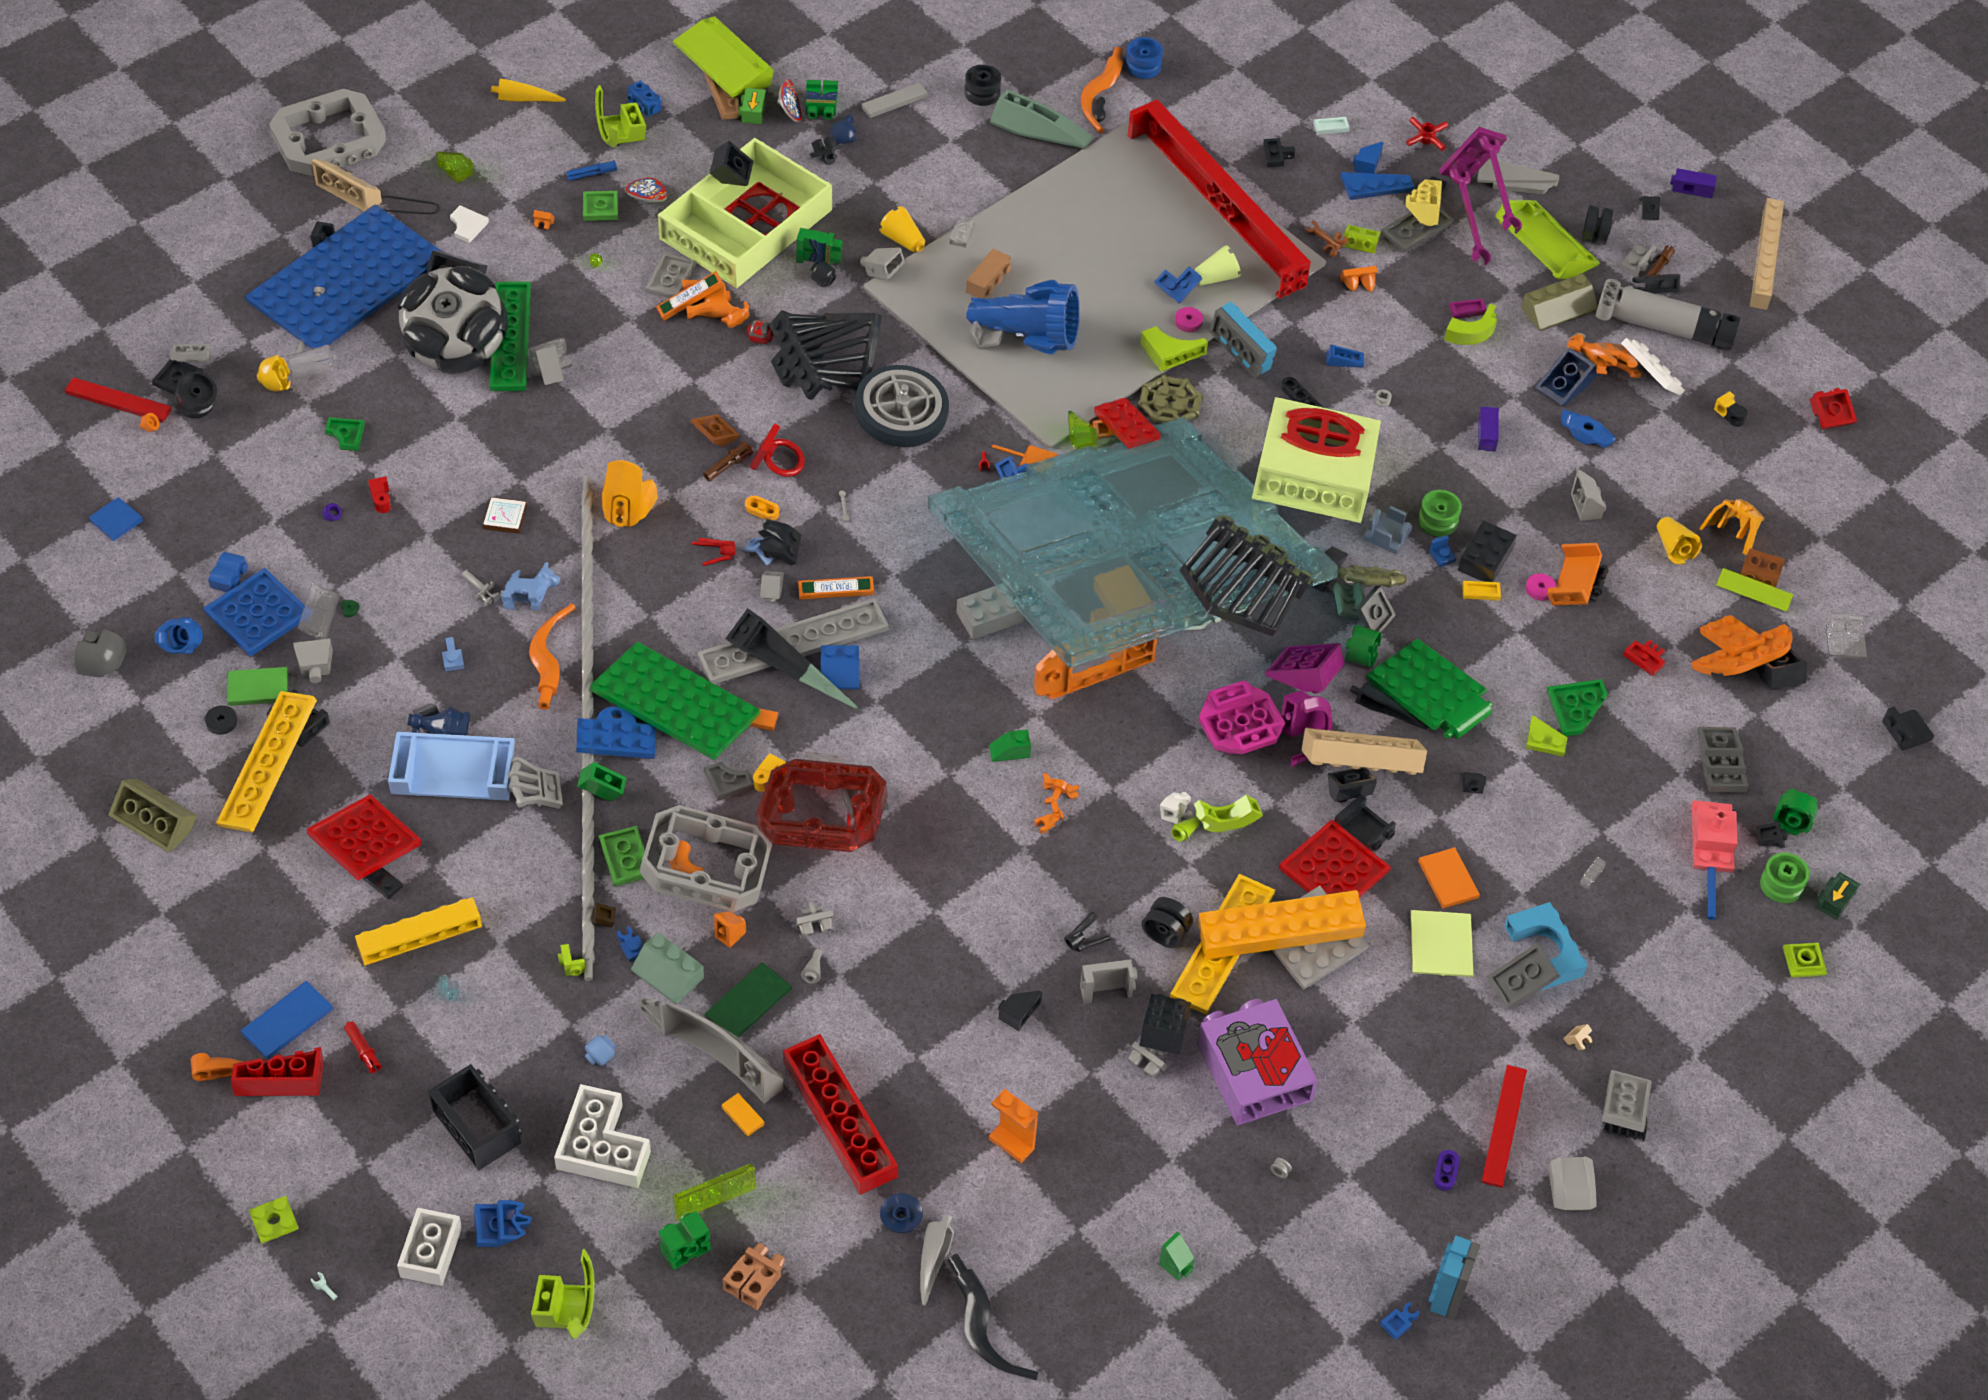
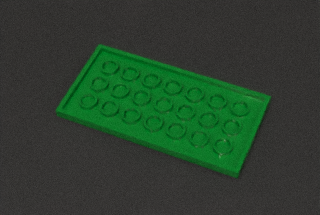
M636 642L590 685V691L712 760H715L752 724L761 711L639 642Z

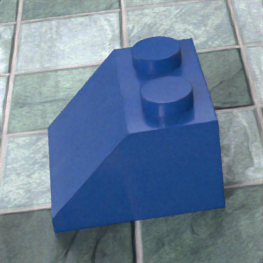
M821 645V673L838 689H859V645Z

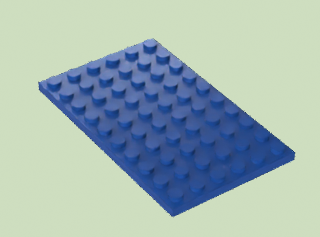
M375 204L245 296V300L298 340L303 341L310 349L319 353L403 292L414 279L422 274H427L432 250H441ZM317 286L325 288L324 294L320 296H315L313 290Z

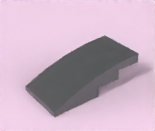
M1698 727V740L1703 770L1709 792H1748L1749 785L1745 776L1746 766L1742 757L1744 750L1736 727Z

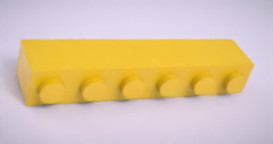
M472 897L462 899L448 906H441L429 912H422L411 918H404L390 925H383L375 930L362 932L356 935L355 939L365 966L480 928L482 923L479 911Z

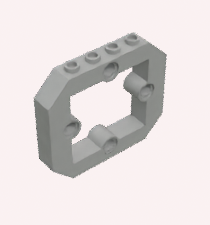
M340 89L279 108L269 123L271 136L290 171L314 176L313 159L328 161L340 168L377 156L386 141L385 129L366 95L346 89ZM350 109L352 112L353 132L358 135L364 134L366 137L347 143H336L331 148L305 156L306 147L303 134L296 131L292 132L290 128L310 121L316 124L325 121L326 116Z
M678 805L656 813L642 859L640 873L655 892L735 912L757 903L772 843L757 825ZM672 830L703 837L711 843L722 842L749 849V853H742L738 856L734 869L735 877L742 880L741 886L738 887L711 880L710 876L703 871H695L692 874L662 867L664 860L668 861L675 858L679 845V838L672 833Z

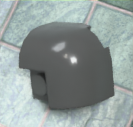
M103 629L102 633L86 631L82 641H78L75 650L74 662L77 674L104 677L105 674L118 670L127 652L124 640L118 634Z

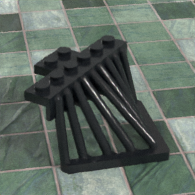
M781 310L770 322L769 326L781 347V350L774 356L771 363L782 385L789 387L797 378L806 398L813 400L823 388L831 391L833 389L831 385L857 391L859 384L828 376L858 377L861 382L865 376L872 372L882 315L877 313H825L822 316L792 314ZM869 326V332L866 336L820 348L826 342ZM866 343V349L863 353L822 358L825 354ZM863 361V366L860 370L824 368L829 364Z
M1221 515L1214 519L1206 532L1208 537L1181 566L1179 571L1209 614L1269 636H1274L1294 598L1296 597L1299 600L1306 589L1313 585L1315 580L1311 578L1312 575L1309 572L1301 571L1293 561L1287 559L1289 555L1285 553L1286 550L1283 547L1275 546L1263 534L1251 536L1246 528L1234 524L1232 518ZM1213 541L1218 542V544L1212 549V551L1207 555V557L1193 572L1191 570V567L1194 565V563L1201 557V555L1207 550V548L1213 543ZM1222 549H1228L1206 576L1199 581V576ZM1236 555L1237 558L1206 592L1205 588L1228 560ZM1246 562L1247 564L1213 602L1212 598L1235 570L1242 563ZM1256 569L1255 575L1227 609L1220 607L1248 573ZM1266 576L1268 579L1243 615L1236 613L1238 607L1260 579ZM1276 583L1278 587L1259 619L1250 618L1271 586ZM1284 590H1286L1288 595L1272 625L1266 624V620Z

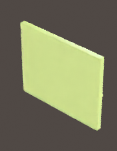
M1411 910L1412 973L1473 977L1471 914Z

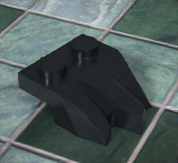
M763 519V525L757 526V532L763 537V540L759 541L763 551L772 558L781 557L789 565L796 564L801 534L789 524Z

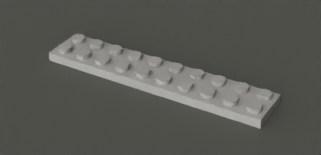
M874 598L778 627L775 630L802 656H808L821 652V645L847 644L889 631V625ZM730 642L697 652L707 679L713 684L772 667L744 653Z

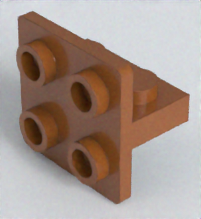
M1750 548L1744 560L1741 575L1776 587L1785 559Z

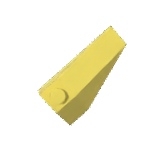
M1425 179L1418 185L1417 190L1414 189L1412 191V195L1408 194L1406 196V207L1420 223L1426 226L1438 225L1442 181Z

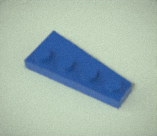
M1341 172L1340 176L1350 200L1412 192L1415 189L1410 175Z

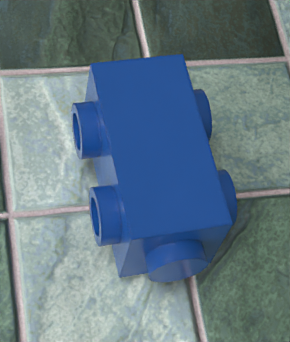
M640 80L627 87L628 101L630 103L637 102L641 113L649 117L661 110V97L653 92L649 85Z

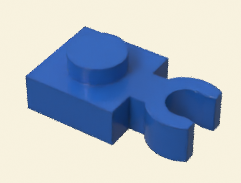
M628 926L626 927L628 934L622 935L620 931H617V937L619 941L623 942L620 944L622 951L628 961L632 962L636 960L644 944L639 935L633 937V931Z
M1410 1302L1405 1304L1402 1312L1396 1308L1380 1323V1326L1394 1340L1410 1329L1412 1325L1410 1321H1415L1419 1316V1311H1416L1414 1314L1408 1312L1412 1305Z

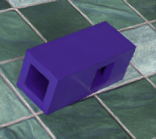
M1677 168L1675 175L1672 174L1670 184L1673 185L1672 191L1712 198L1717 175Z
M1481 406L1478 416V450L1496 452L1499 440V408Z

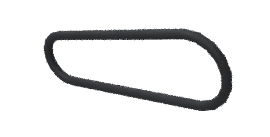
M385 195L381 197V199L394 198L407 201L434 204L437 206V209L434 212L385 210L386 212L435 214L439 211V205L436 202Z

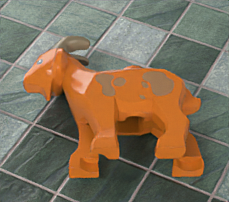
M1575 333L1570 337L1567 347L1577 353L1580 351L1584 353L1588 360L1596 365L1597 373L1607 374L1606 366H1615L1627 371L1630 377L1640 378L1642 373L1636 368L1638 362L1624 346L1613 343H1588L1583 340L1586 337L1583 333Z

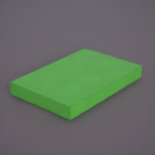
M287 667L228 671V706L275 703L280 691L288 692Z
M637 826L599 835V841L614 887L645 879L640 873L645 848Z

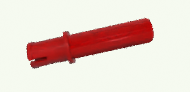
M354 1021L347 1022L344 1030L358 1051L359 1059L364 1061L370 1073H376L373 1065L376 1066L378 1071L382 1068V1065L375 1056V1050L370 1048Z

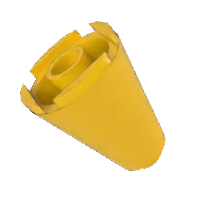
M902 206L897 207L898 210L896 211L893 209L889 211L880 223L882 228H879V231L908 250L920 252L925 246V239L908 211Z
M1664 517L1658 522V533L1667 556L1672 563L1685 564V560H1693L1700 553L1702 543L1697 534L1671 517Z

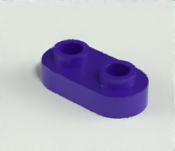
M1452 1150L1442 1151L1437 1161L1434 1184L1442 1191L1451 1190L1456 1182L1460 1158ZM1445 1161H1449L1451 1165L1445 1164ZM1445 1179L1448 1183H1443L1441 1180Z

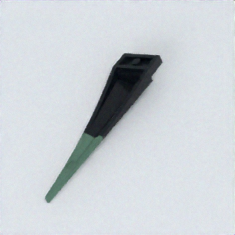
M746 609L725 638L744 653L854 709H858L848 697L775 629L750 609Z

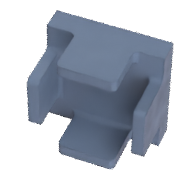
M1390 506L1388 513L1385 514L1380 509H1377L1370 519L1369 527L1363 540L1397 554L1412 531L1413 526L1411 523L1405 522L1406 512Z

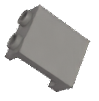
M1131 959L1083 965L1080 988L1084 1004L1092 1003L1093 992L1125 988L1127 997L1131 998L1133 990H1136L1135 979H1137L1136 967H1132Z

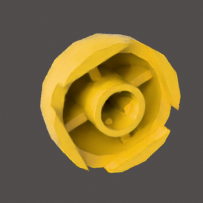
M279 355L270 356L263 360L257 373L259 383H262L267 390L274 392L289 389L291 380L287 382V375H290L288 365L284 358H278Z

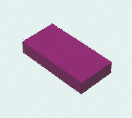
M1483 298L1449 303L1453 318L1484 315L1487 310Z

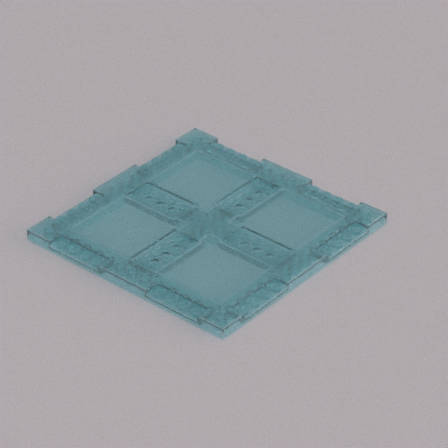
M1185 417L1154 426L1161 433V439L1131 449H1128L1123 442L1093 450L1088 446L1026 465V472L1018 473L1017 475L1002 478L975 488H969L968 490L958 486L928 496V509L1069 668L1219 618L1206 611L1179 570L1208 537L1206 532L1214 519L1221 515L1232 518L1234 524L1246 528L1251 536L1263 534L1275 546L1283 547L1286 550L1285 553L1289 555L1287 559L1293 561L1301 571L1305 570L1312 575L1311 578L1315 580L1312 586L1337 578L1338 565L1318 546L1312 548L1278 515V507L1274 503L1252 499L1254 484L1240 470L1234 472L1202 441V434ZM1213 541V543L1207 548V550L1201 555V557L1194 563V565L1191 567V570L1193 572L1207 557V555L1212 551V549L1218 544V542ZM1222 549L1199 576V581L1206 576L1228 549ZM1236 555L1232 556L1205 588L1206 592L1237 558ZM1246 562L1242 563L1212 598L1213 602L1247 564ZM1256 569L1248 573L1220 607L1225 609L1230 607L1255 575ZM1266 576L1260 579L1236 612L1248 608L1268 579ZM1276 583L1271 586L1260 604L1271 599L1278 587ZM1284 590L1281 597L1288 595V592Z

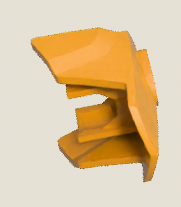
M625 460L611 461L607 466L602 493L604 517L610 524L612 523L618 527L634 526L639 520L647 516L657 501L656 484L652 479L642 481V468Z
M1725 499L1712 510L1699 529L1702 531L1706 527L1717 524L1718 528H1724L1729 519L1733 517L1739 518L1741 528L1736 538L1743 539L1750 527L1743 554L1747 555L1748 550L1752 549L1757 530L1764 517L1753 505L1742 499H1736V501Z

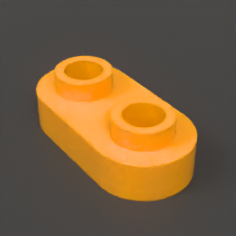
M750 496L745 500V510L749 514L769 520H776L780 515L779 506L776 503L759 496Z

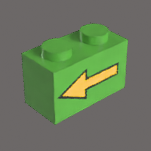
M746 88L745 95L742 94L741 96L742 106L739 107V116H742V123L762 124L766 104V90Z

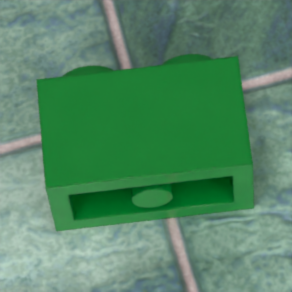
M592 762L581 769L577 787L612 802L623 795L627 777Z

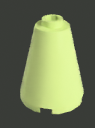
M1223 246L1194 269L1203 278L1198 283L1199 286L1231 280L1241 276L1238 273L1241 271L1234 253H1229V246Z

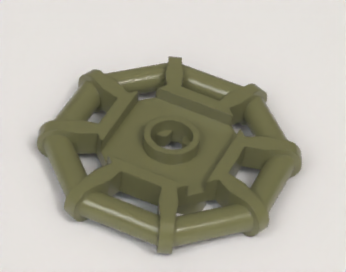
M1161 375L1160 378L1148 384L1144 383L1141 386L1142 392L1140 401L1137 403L1138 408L1148 415L1152 423L1155 424L1157 422L1180 427L1181 424L1199 417L1203 394L1193 387L1189 379ZM1168 384L1178 385L1179 387L1168 386ZM1185 389L1191 394L1190 396L1186 394ZM1148 395L1153 397L1152 401H1147ZM1167 400H1173L1174 402L1170 404ZM1188 403H1193V408L1188 407Z
M1350 565L1347 568L1340 567L1336 572L1337 576L1342 578L1344 582L1361 583L1367 587L1370 585H1382L1389 588L1394 585H1404L1407 581V577L1404 574H1400L1399 570L1382 569L1375 565L1373 567Z

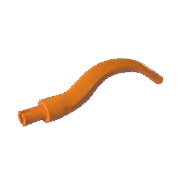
M1121 47L1114 48L1112 56L1107 60L1104 72L1090 81L1084 87L1081 94L1083 113L1099 134L1104 132V128L1093 116L1092 101L1098 93L1111 87L1118 79L1123 65L1121 59L1123 49Z
M573 603L548 619L538 629L530 644L529 655L540 674L538 707L542 710L549 709L551 698L557 693L560 677L559 663L547 649L546 639L557 621L576 610Z

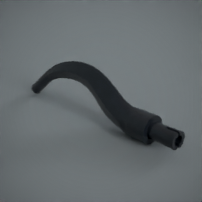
M958 1254L949 1257L947 1261L957 1276L955 1282L965 1297L964 1329L967 1340L972 1348L992 1366L1007 1373L1037 1381L1039 1372L1013 1365L1003 1359L993 1349L987 1338V1324L990 1315V1301L987 1293L973 1269H967Z

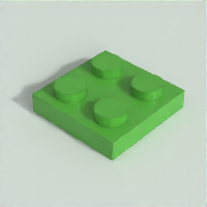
M583 192V220H618V192Z

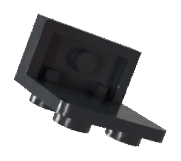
M1895 706L1887 709L1882 723L1902 751L1933 740L1934 734L1916 710L1900 714Z

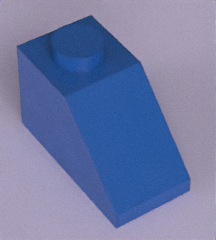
M1384 142L1360 148L1358 155L1355 154L1353 159L1354 171L1374 174L1382 155Z

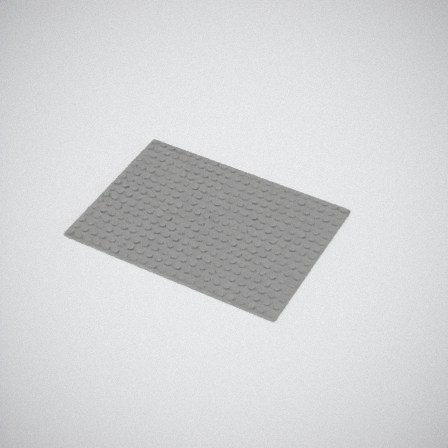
M1129 121L928 244L920 252L904 259L905 263L888 280L873 278L864 284V289L1049 448L1054 447L1096 419L1098 416L1094 413L1095 406L1120 398H1127L1141 389L1144 383H1150L1169 370L1161 372L1140 345L1142 331L1157 326L1163 333L1176 339L1197 340L1205 338L1210 343L1216 339L1210 333L1215 310L1232 301L1246 317H1249L1276 299V292L1280 288L1281 279L1146 134L1134 139H1130L1127 136ZM1268 216L1311 261L1309 276L1326 265L1325 259ZM1226 245L1230 247L1229 253H1234L1241 270L1238 272L1241 276L1235 279L1203 286L1197 284L1180 304L1154 283L1165 269L1178 279L1189 266L1194 270ZM992 249L1011 256L1010 264L1012 267L1010 272L1003 276L1001 283L995 286L993 293L986 298L1009 297V294L1026 295V287L1051 279L1056 280L1059 284L1076 285L1080 300V322L1077 340L1072 350H1058L1053 355H1048L1024 345L1026 337L1016 336L1017 333H1004L1000 344L997 346L977 347L969 334L972 324L966 319V312L971 303V298L977 297L966 293V280ZM1184 307L1198 309L1203 315L1202 327L1195 332L1180 330L1175 325L1176 312ZM980 326L984 333L997 331L995 329H986V326ZM976 329V330H975V335H976V337L978 338L979 333H978V330Z

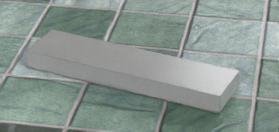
M920 83L865 102L862 104V109L869 118L926 98L928 97V92Z

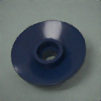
M905 1193L889 1196L880 1208V1219L883 1225L896 1233H907L918 1227L923 1217L920 1202L915 1197ZM903 1214L905 1218H898L897 1216Z

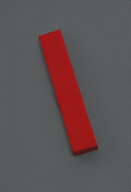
M74 377L65 388L67 395L138 416L153 413L157 416L159 422L164 423L172 411L169 405Z

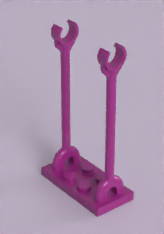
M1478 127L1443 164L1439 171L1441 175L1451 177L1460 187L1475 244L1472 248L1473 253L1471 256L1474 262L1482 257L1486 266L1491 260V255L1481 244L1466 186L1469 185L1471 178L1489 159H1491L1505 211L1502 222L1503 229L1506 231L1512 224L1515 228L1514 233L1517 234L1521 230L1522 224L1512 213L1496 155L1507 140L1506 135Z

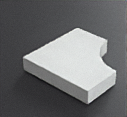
M459 206L450 215V220L457 226L454 233L455 237L467 243H470L489 223L487 217L463 206Z

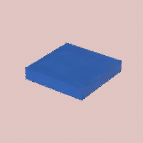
M119 497L89 517L90 522L112 541H115L143 521L142 516Z

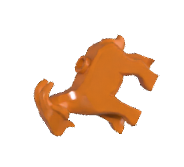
M682 280L683 290L698 282V280ZM723 282V287L702 298L703 303L695 306H686L687 319H692L695 316L722 318L721 322L726 323L729 328H733L749 318V304L744 301L743 309L732 306L728 302L731 301L730 291H726L725 283Z

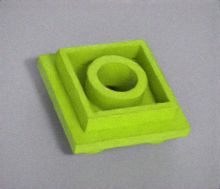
M1819 943L1783 945L1791 978L1827 975ZM1801 956L1808 957L1810 961L1803 960Z
M286 1195L249 1210L261 1244L299 1229ZM277 1217L280 1219L276 1224L268 1223L271 1218Z

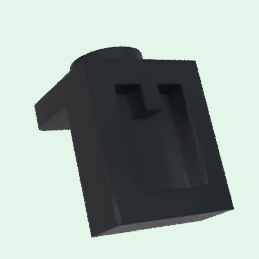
M316 222L310 235L313 248L323 242L326 237L335 233L333 224Z
M1780 822L1756 826L1759 847L1779 843L1781 848H1785V840H1788L1786 829H1782Z

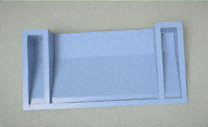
M397 732L388 778L391 794L509 801V784L511 780L508 778V773L512 768L511 762L514 758L515 738Z

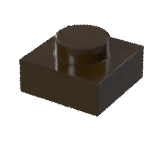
M596 903L593 912V923L612 928L615 922L616 908Z

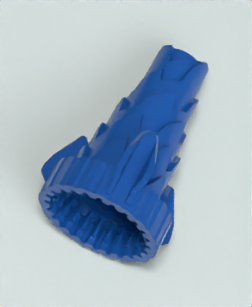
M1051 279L1026 287V295L1009 294V297L1003 296L994 299L971 298V303L966 312V319L972 325L974 321H977L980 326H986V329L1003 331V333H1017L1016 336L1026 337L1024 345L1048 355H1053L1058 350H1072L1075 346L1080 322V300L1077 287L1074 284H1059L1056 280Z

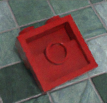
M1835 388L1826 393L1818 391L1809 399L1814 416L1818 415L1822 430L1855 424L1857 422L1847 389L1840 390V388Z

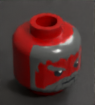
M755 320L751 325H748L747 335H749L750 341L766 345L769 341L771 342L774 334L769 326L770 323Z

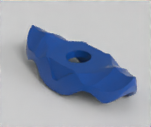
M1563 409L1561 413L1562 425L1567 427L1571 431L1572 436L1584 444L1595 443L1602 448L1608 447L1616 441V437L1602 423L1587 415H1580ZM1588 425L1593 430H1586L1583 426Z

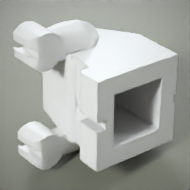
M1174 792L1167 796L1160 804L1161 819L1177 824L1181 822V817L1186 820L1193 817L1192 811L1185 812L1187 805L1191 801V796L1186 792L1181 794Z

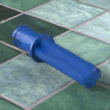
M615 160L604 163L598 162L596 165L569 170L566 172L568 181L598 174L603 175V173L617 171V165Z

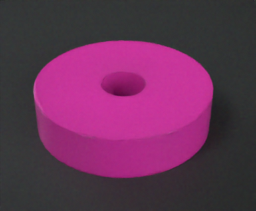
M1184 307L1176 312L1175 325L1180 330L1195 332L1202 327L1203 315L1198 309Z
M1533 574L1527 580L1526 592L1533 599L1539 601L1549 600L1547 590L1550 587H1556V583L1552 577L1546 574Z

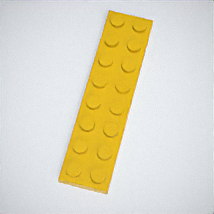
M280 691L216 822L219 827L254 832L317 701L314 696Z
M1239 874L1219 910L1270 903L1275 894V889ZM1200 941L1170 993V998H1181L1191 1002L1190 1008L1207 1015L1240 955L1205 960Z

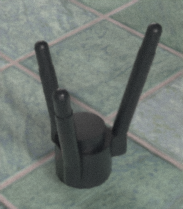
M1091 912L1071 933L1064 937L1067 946L1071 950L1078 949L1080 952L1087 947L1111 938L1110 936H1105L1087 943L1083 942L1086 938L1082 932L1098 919L1097 916H1094V912Z

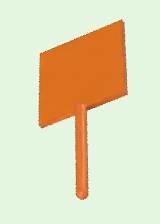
M992 445L994 449L1023 457L1019 466L1027 463L1036 473L1048 476L1058 453L1032 445L1028 446L1025 454Z

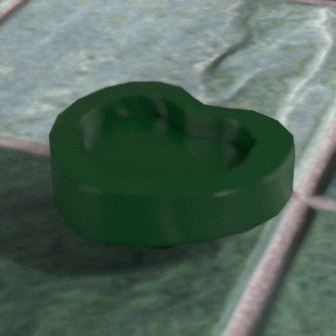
M344 600L340 604L343 614L347 618L355 616L360 609L359 603L354 600Z

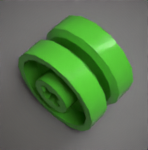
M1434 490L1427 493L1422 499L1418 522L1420 527L1432 536L1443 537L1452 534L1458 527L1462 504L1460 499L1455 494L1446 490Z
M1791 853L1775 854L1768 860L1760 879L1761 889L1773 901L1779 903L1794 902L1802 895L1810 876L1809 867L1797 855Z

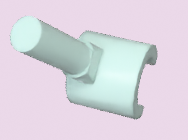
M318 1272L320 1281L315 1282L311 1278L314 1288L325 1291L335 1300L338 1296L326 1285L324 1275Z

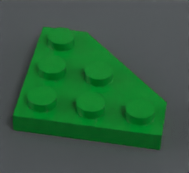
M1602 679L1550 686L1546 691L1564 736L1582 734L1608 695Z

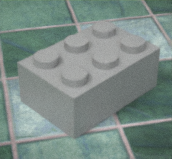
M1009 582L957 599L956 613L972 640L1022 623L1024 620V607Z

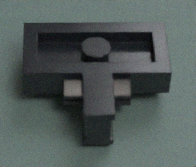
M1280 138L1263 139L1267 167L1284 166V160L1295 158L1294 146H1281Z

